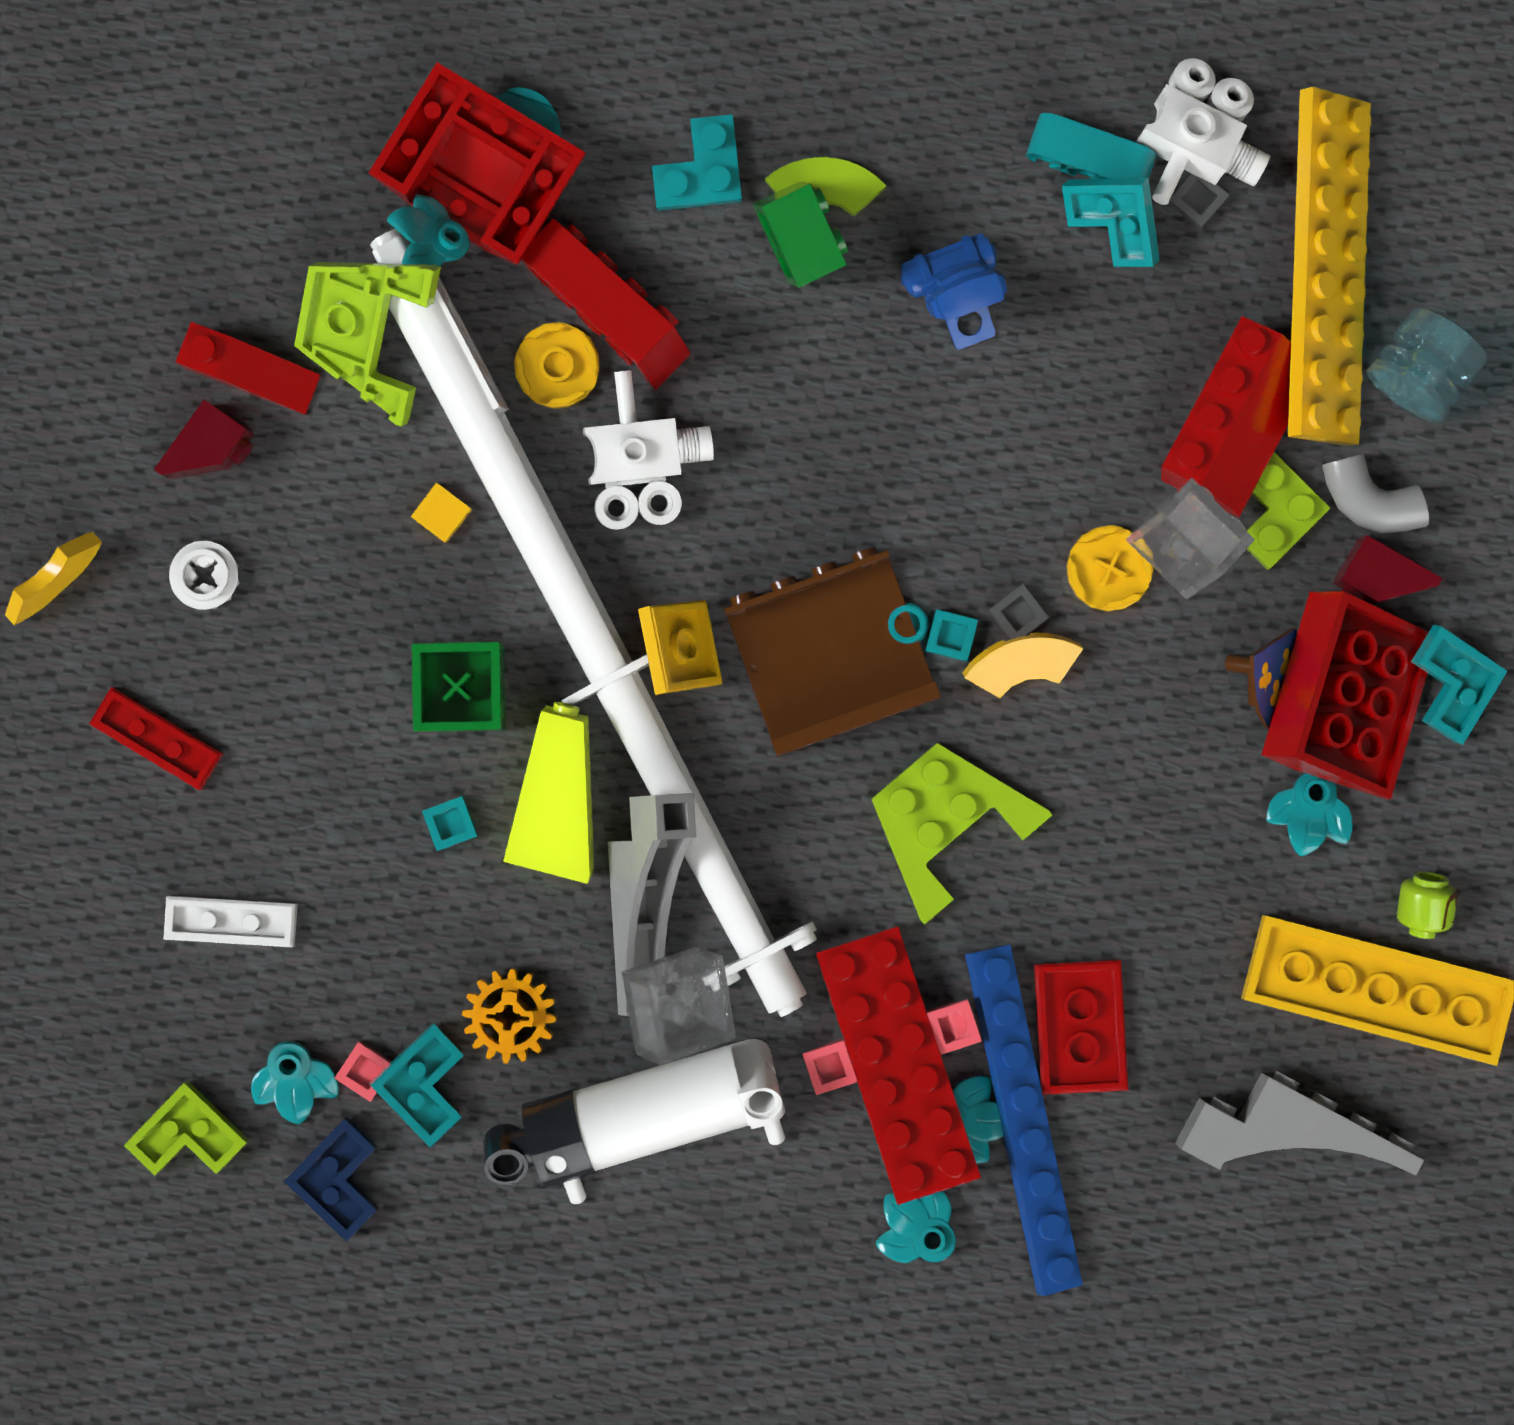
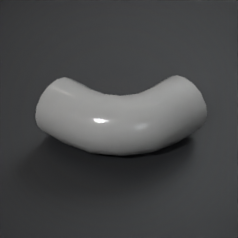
M1364 454L1322 465L1327 487L1337 508L1356 525L1378 533L1407 532L1429 525L1428 507L1421 488L1418 485L1397 490H1384L1377 487L1369 475Z

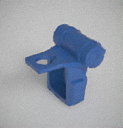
M983 233L972 237L966 235L961 237V241L926 255L921 253L914 255V259L901 265L900 279L902 286H905L908 293L914 298L925 296L926 306L931 316L945 320L956 349L960 350L995 336V329L987 306L1004 300L1007 287L1003 274L993 269L996 267L997 261L996 249ZM976 311L981 317L979 330L973 335L962 334L958 329V318Z

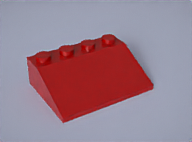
M1345 591L1309 592L1261 755L1291 769L1391 800L1427 677V672L1411 661L1429 632Z

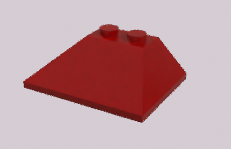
M437 62L368 173L412 207L416 194L436 199L445 207L450 219L459 223L466 230L472 244L485 252L518 265L581 164L586 152Z

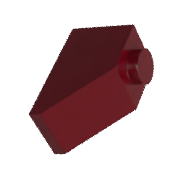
M204 399L154 468V471L168 479H176L230 469L233 463L240 465L248 457L253 448V444L249 441L254 434Z
M1365 535L1358 538L1333 584L1342 588L1341 591H1345L1365 602L1373 604L1439 586L1443 578L1370 536Z

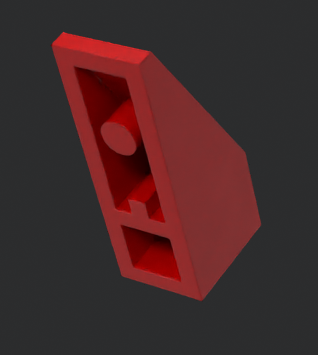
M191 322L175 361L188 371L304 415L308 411L321 377L318 373L194 322Z

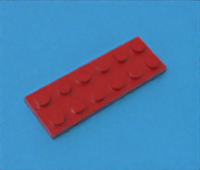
M897 926L816 953L897 1205L980 1179L981 1175L899 927Z

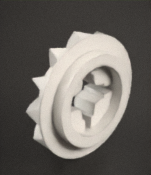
M211 541L193 542L183 547L174 557L169 571L170 585L177 598L187 606L201 610L216 609L226 601L231 600L235 588L239 585V566L230 551L223 546ZM217 562V565L214 567L215 570L211 574L218 585L217 588L202 583L192 590L199 576L191 564L194 563L197 566L208 568Z

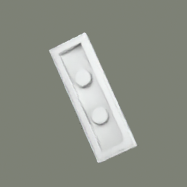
M166 896L163 939L295 947L297 904Z

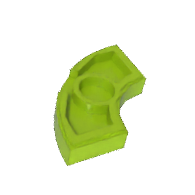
M830 157L798 160L779 168L765 178V182L775 193L797 182L810 183L814 189L818 187L821 189L827 204L839 206L853 217L886 189V185L867 169L850 161Z

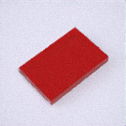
M1121 960L1034 964L1039 1072L1042 1095L1128 1091Z

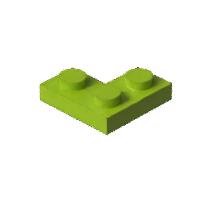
M1274 452L1252 493L1267 510L1237 540L1269 570L1330 507Z
M186 1081L129 1139L124 1147L154 1176L160 1173L185 1145L215 1174H218L250 1140L189 1081Z

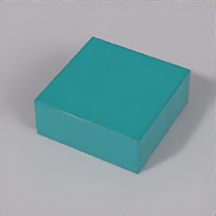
M936 609L925 652L968 662L978 620Z
M464 796L422 811L436 851L478 836Z

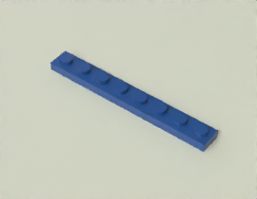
M1010 944L966 953L965 958L995 1099L1000 1114L1003 1137L1035 1288L1038 1295L1047 1296L1081 1286L1083 1283Z

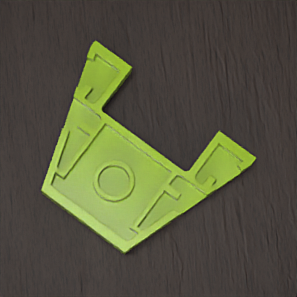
M316 262L308 267L294 346L337 380L342 377L360 391V397L367 403L373 401L390 415L388 419L395 425L400 427L406 425L411 415L416 387L380 374L377 371L391 295L425 308L434 304L441 267L426 264Z
M938 743L871 799L919 919L924 925L954 900L930 872L926 864L989 809L995 808L1020 839L1024 840L1052 816L1046 808Z

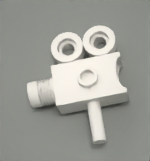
M1186 59L1177 65L1170 76L1169 85H1165L1154 103L1157 109L1155 122L1147 124L1136 143L1154 150L1157 156L1168 161L1152 196L1155 202L1162 205L1169 203L1184 170L1214 185L1217 184L1224 173H1228L1254 187L1270 159L1269 154L1241 141V137L1247 127L1241 121L1247 116L1254 103L1253 93L1249 86L1236 78H1225L1215 85V74L1212 68L1206 62L1199 59ZM1190 75L1196 76L1200 82L1192 80ZM1228 94L1235 95L1238 101L1231 100Z
M632 371L614 372L620 424L583 428V435L590 440L595 458L594 472L588 478L589 485L605 483L606 488L598 495L595 501L596 517L602 525L615 530L630 526L635 521L638 511L649 523L655 525L670 523L678 516L682 501L678 490L673 485L667 483L665 477L681 475L680 464L713 460V441L710 426L676 429L675 418L637 422ZM648 483L641 490L638 500L629 489L623 487V485ZM655 495H662L667 501L666 508L661 512H657L651 507V500ZM614 499L620 500L624 505L623 513L617 517L612 516L608 511V505Z

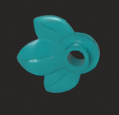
M416 194L413 200V207H401L387 217L388 223L411 242L403 255L402 264L441 266L443 262L461 259L469 249L470 240L466 230L459 223L451 220L445 207L430 196Z
M1306 773L1296 780L1293 788L1280 791L1271 799L1266 814V821L1268 823L1287 825L1289 841L1299 856H1305L1316 850L1324 842L1326 836L1336 842L1346 844L1352 834V815L1349 807L1337 798L1335 783ZM1314 784L1319 785L1323 791V795L1318 801L1312 800L1309 796V789Z
M284 1041L271 1049L267 1058V1065L255 1073L251 1084V1093L255 1104H267L274 1101L278 1112L284 1119L299 1125L309 1116L314 1104V1098H336L339 1094L338 1080L334 1079L336 1076L329 1064L312 1059L310 1053L302 1044L295 1041ZM291 1059L296 1063V1067L286 1069L282 1066L281 1061Z
M974 1076L957 1083L953 1089L976 1163L988 1162L990 1155L988 1141L1003 1137L997 1103L989 1102L992 1081L991 1078L985 1076Z
M943 1191L897 1205L894 1193L885 1195L884 1214L891 1229L882 1234L875 1243L880 1252L888 1258L901 1263H908L918 1258L936 1263L949 1258L956 1247V1235L949 1224L952 1206L948 1196ZM931 1232H936L941 1238V1244L936 1249L930 1248L926 1242V1238Z

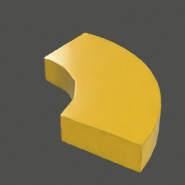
M92 531L58 546L45 566L29 580L14 588L5 616L15 626L42 610L87 568L98 552L102 541Z
M1030 633L1028 636L1017 637L1008 641L1001 640L988 647L968 664L962 674L965 679L1001 698L1012 686L1025 680L1046 679L1059 684L1082 652L1083 647L1080 643L1061 635Z

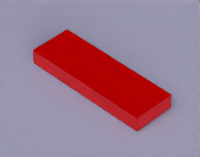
M114 687L110 688L89 722L91 726L198 790L203 789L224 754Z

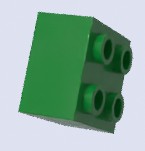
M797 182L752 204L789 284L800 288L846 266L842 255L848 252L847 246L838 228L832 229L828 225L824 214L830 212V209L819 187L814 189L810 183Z
M500 642L411 644L413 732L506 731L504 644Z

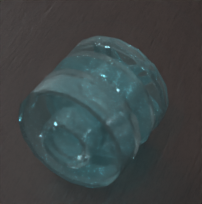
M1414 308L1393 333L1394 339L1399 346L1387 344L1379 352L1381 359L1377 358L1371 363L1367 369V374L1373 384L1398 406L1422 419L1440 423L1449 414V405H1454L1460 399L1459 391L1455 385L1466 387L1471 384L1487 362V356L1482 347L1467 332L1453 322L1429 310Z

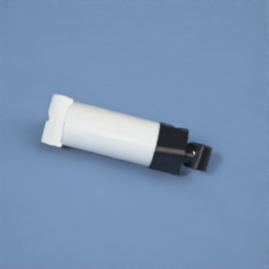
M748 1039L576 1091L572 1089L522 1104L524 1129L511 1124H499L492 1127L485 1134L483 1140L485 1174L495 1184L512 1185L523 1179L528 1168L535 1166L541 1183L545 1188L563 1183L572 1204H580L586 1199V1193L580 1180L581 1177L595 1174L600 1169L741 1127L751 1126V1129L764 1126L769 1143L779 1145L785 1140V1134L780 1122V1118L785 1113V1107L779 1090L771 1049L762 1040Z

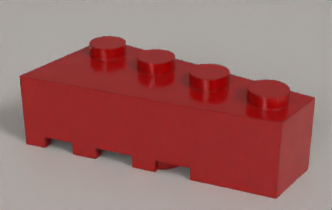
M553 218L534 238L521 261L570 310L574 307L577 310L575 312L577 316L597 336L604 334L606 336L605 341L629 366L634 362L644 376L645 381L656 391L691 354L675 328L679 323L678 320L661 304L656 309L653 308L645 300L649 296L648 293L634 279L630 277L626 282L623 281L615 273L619 269L618 266L604 252L600 250L594 255L586 247L589 243L588 239L575 226L570 224L565 229Z

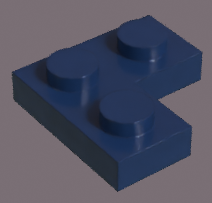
M345 1117L284 1181L346 1242L379 1208L348 1178L378 1147L348 1117Z

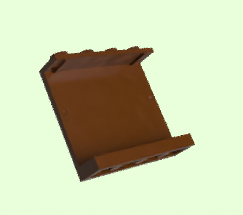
M874 546L852 555L854 562L839 568L836 561L820 565L811 569L813 577L800 582L796 581L795 576L781 579L770 584L772 592L756 597L754 590L730 598L732 606L724 609L777 757L941 698L936 682H933L919 640L910 644L900 643L891 636L888 630L890 614L896 608L906 605L889 560L888 550L878 553L877 547ZM900 613L894 622L896 632L903 637L914 636L916 632L909 613Z

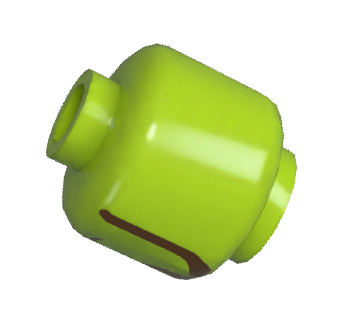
M1424 871L1414 873L1413 878H1408L1401 884L1397 906L1398 921L1409 928V934L1423 939L1435 938L1436 933L1445 932L1453 926L1458 899L1457 890L1449 884V878L1444 875Z

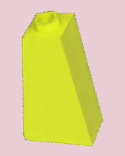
M554 702L553 707L546 705L540 713L503 862L588 884L594 870L588 716L578 714L579 707L568 703Z

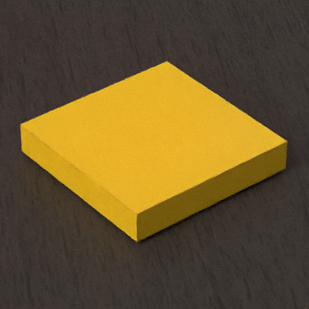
M706 600L654 605L638 609L655 695L723 684Z

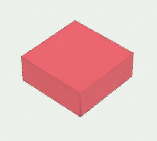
M359 1041L334 1079L371 1102L377 1092L369 1083L392 1061Z

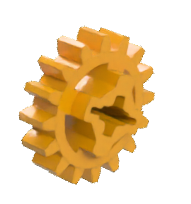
M511 968L508 977L503 979L500 971L495 970L492 972L493 983L490 984L481 978L476 982L481 993L469 992L466 998L474 1006L462 1011V1016L472 1018V1024L467 1026L464 1032L465 1034L476 1033L478 1036L472 1045L474 1049L481 1047L483 1044L488 1047L487 1059L490 1060L497 1052L502 1053L503 1064H508L512 1054L517 1053L518 1058L523 1062L528 1059L527 1049L529 1047L536 1053L542 1051V1044L538 1040L540 1037L544 1039L552 1038L554 1033L546 1028V1024L556 1022L558 1016L548 1013L547 1008L552 1006L556 1000L555 998L544 999L542 993L548 986L545 982L537 987L531 984L533 973L529 972L522 980L518 979L517 968ZM503 988L500 1002L496 1005H483L486 998L493 991ZM521 990L532 997L537 1008H529L520 998ZM508 1005L513 1006L514 1013L524 1016L522 1019L516 1020L512 1027L507 1026L505 1018L495 1015L496 1013L503 1012ZM483 1024H491L499 1034L498 1041L488 1034ZM524 1026H537L531 1037L521 1043H517L518 1031Z

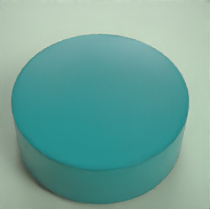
M905 603L906 605L896 608L890 614L888 619L889 633L900 643L910 644L918 640L920 642L927 634L928 618L919 606ZM900 613H909L916 632L914 636L903 637L896 632L894 622Z

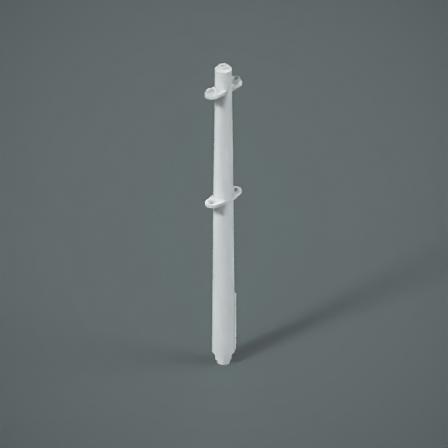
M394 229L377 237L370 245L377 263L402 264L403 255L410 242ZM440 277L434 304L427 308L391 295L389 304L391 313L591 683L563 699L562 702L575 705L594 694L598 696L651 795L694 793L696 837L691 839L684 857L739 956V959L706 976L710 985L715 983L717 989L721 990L741 979L738 971L745 968L768 1013L777 1011L780 1017H783L803 1006L800 998L806 995L807 992L784 948L791 945L793 950L797 951L816 941L817 938L814 931L817 928L813 922H810L774 940L638 671L649 666L647 655L632 662L504 413L509 408Z

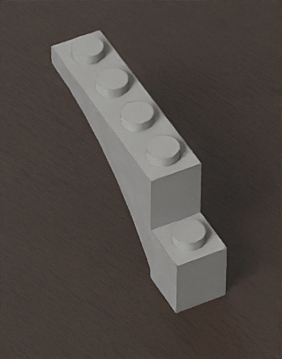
M694 793L629 797L632 840L608 842L618 1015L630 1016L665 1012L664 958L667 924L679 869L691 839L696 837Z
M1276 1071L1273 1078L1261 1073L1238 1118L1234 1117L1237 1109L1216 1097H1213L1210 1103L1199 1098L1175 1143L1180 1149L1219 1170L1224 1162L1264 1151L1291 1148L1332 1149L1356 1153L1387 1162L1414 1175H1417L1424 1162L1423 1159L1412 1153L1416 1145L1394 1133H1391L1388 1140L1375 1134L1374 1130L1377 1124L1354 1112L1350 1119H1347L1335 1112L1338 1106L1336 1102L1317 1092H1314L1311 1099L1296 1091L1300 1083Z

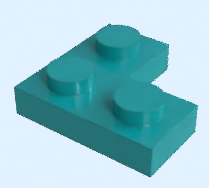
M733 114L690 119L694 161L652 166L657 211L742 202Z
M1149 178L1068 179L1062 185L1068 227L1107 226L1113 267H1154L1160 258Z
M1433 625L1411 661L1444 684L1422 721L1454 743L1463 745L1506 675L1507 670L1442 626Z
M432 1023L369 1084L410 1128L431 1147L461 1118L459 1113L439 1094L433 1085L464 1055Z

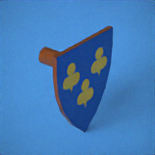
M1296 628L1289 629L1252 653L1250 657L1229 654L1225 661V669L1227 671L1247 674L1248 705L1255 706L1256 713L1267 730L1270 727L1297 636Z

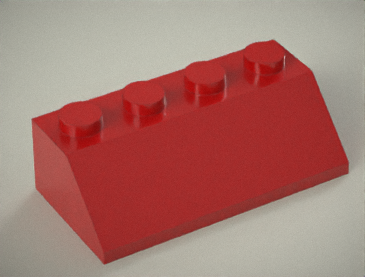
M1244 316L1240 318L1161 466L1162 482L1240 518L1288 427L1291 341L1281 333Z

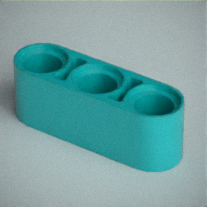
M1041 113L1039 115L1025 154L1033 162L1037 158L1050 163L1049 167L1072 176H1076V173L1090 177V179L1150 178L1157 158V153L1144 145L1052 113Z

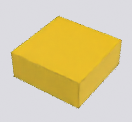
M436 482L411 517L447 544L472 509Z

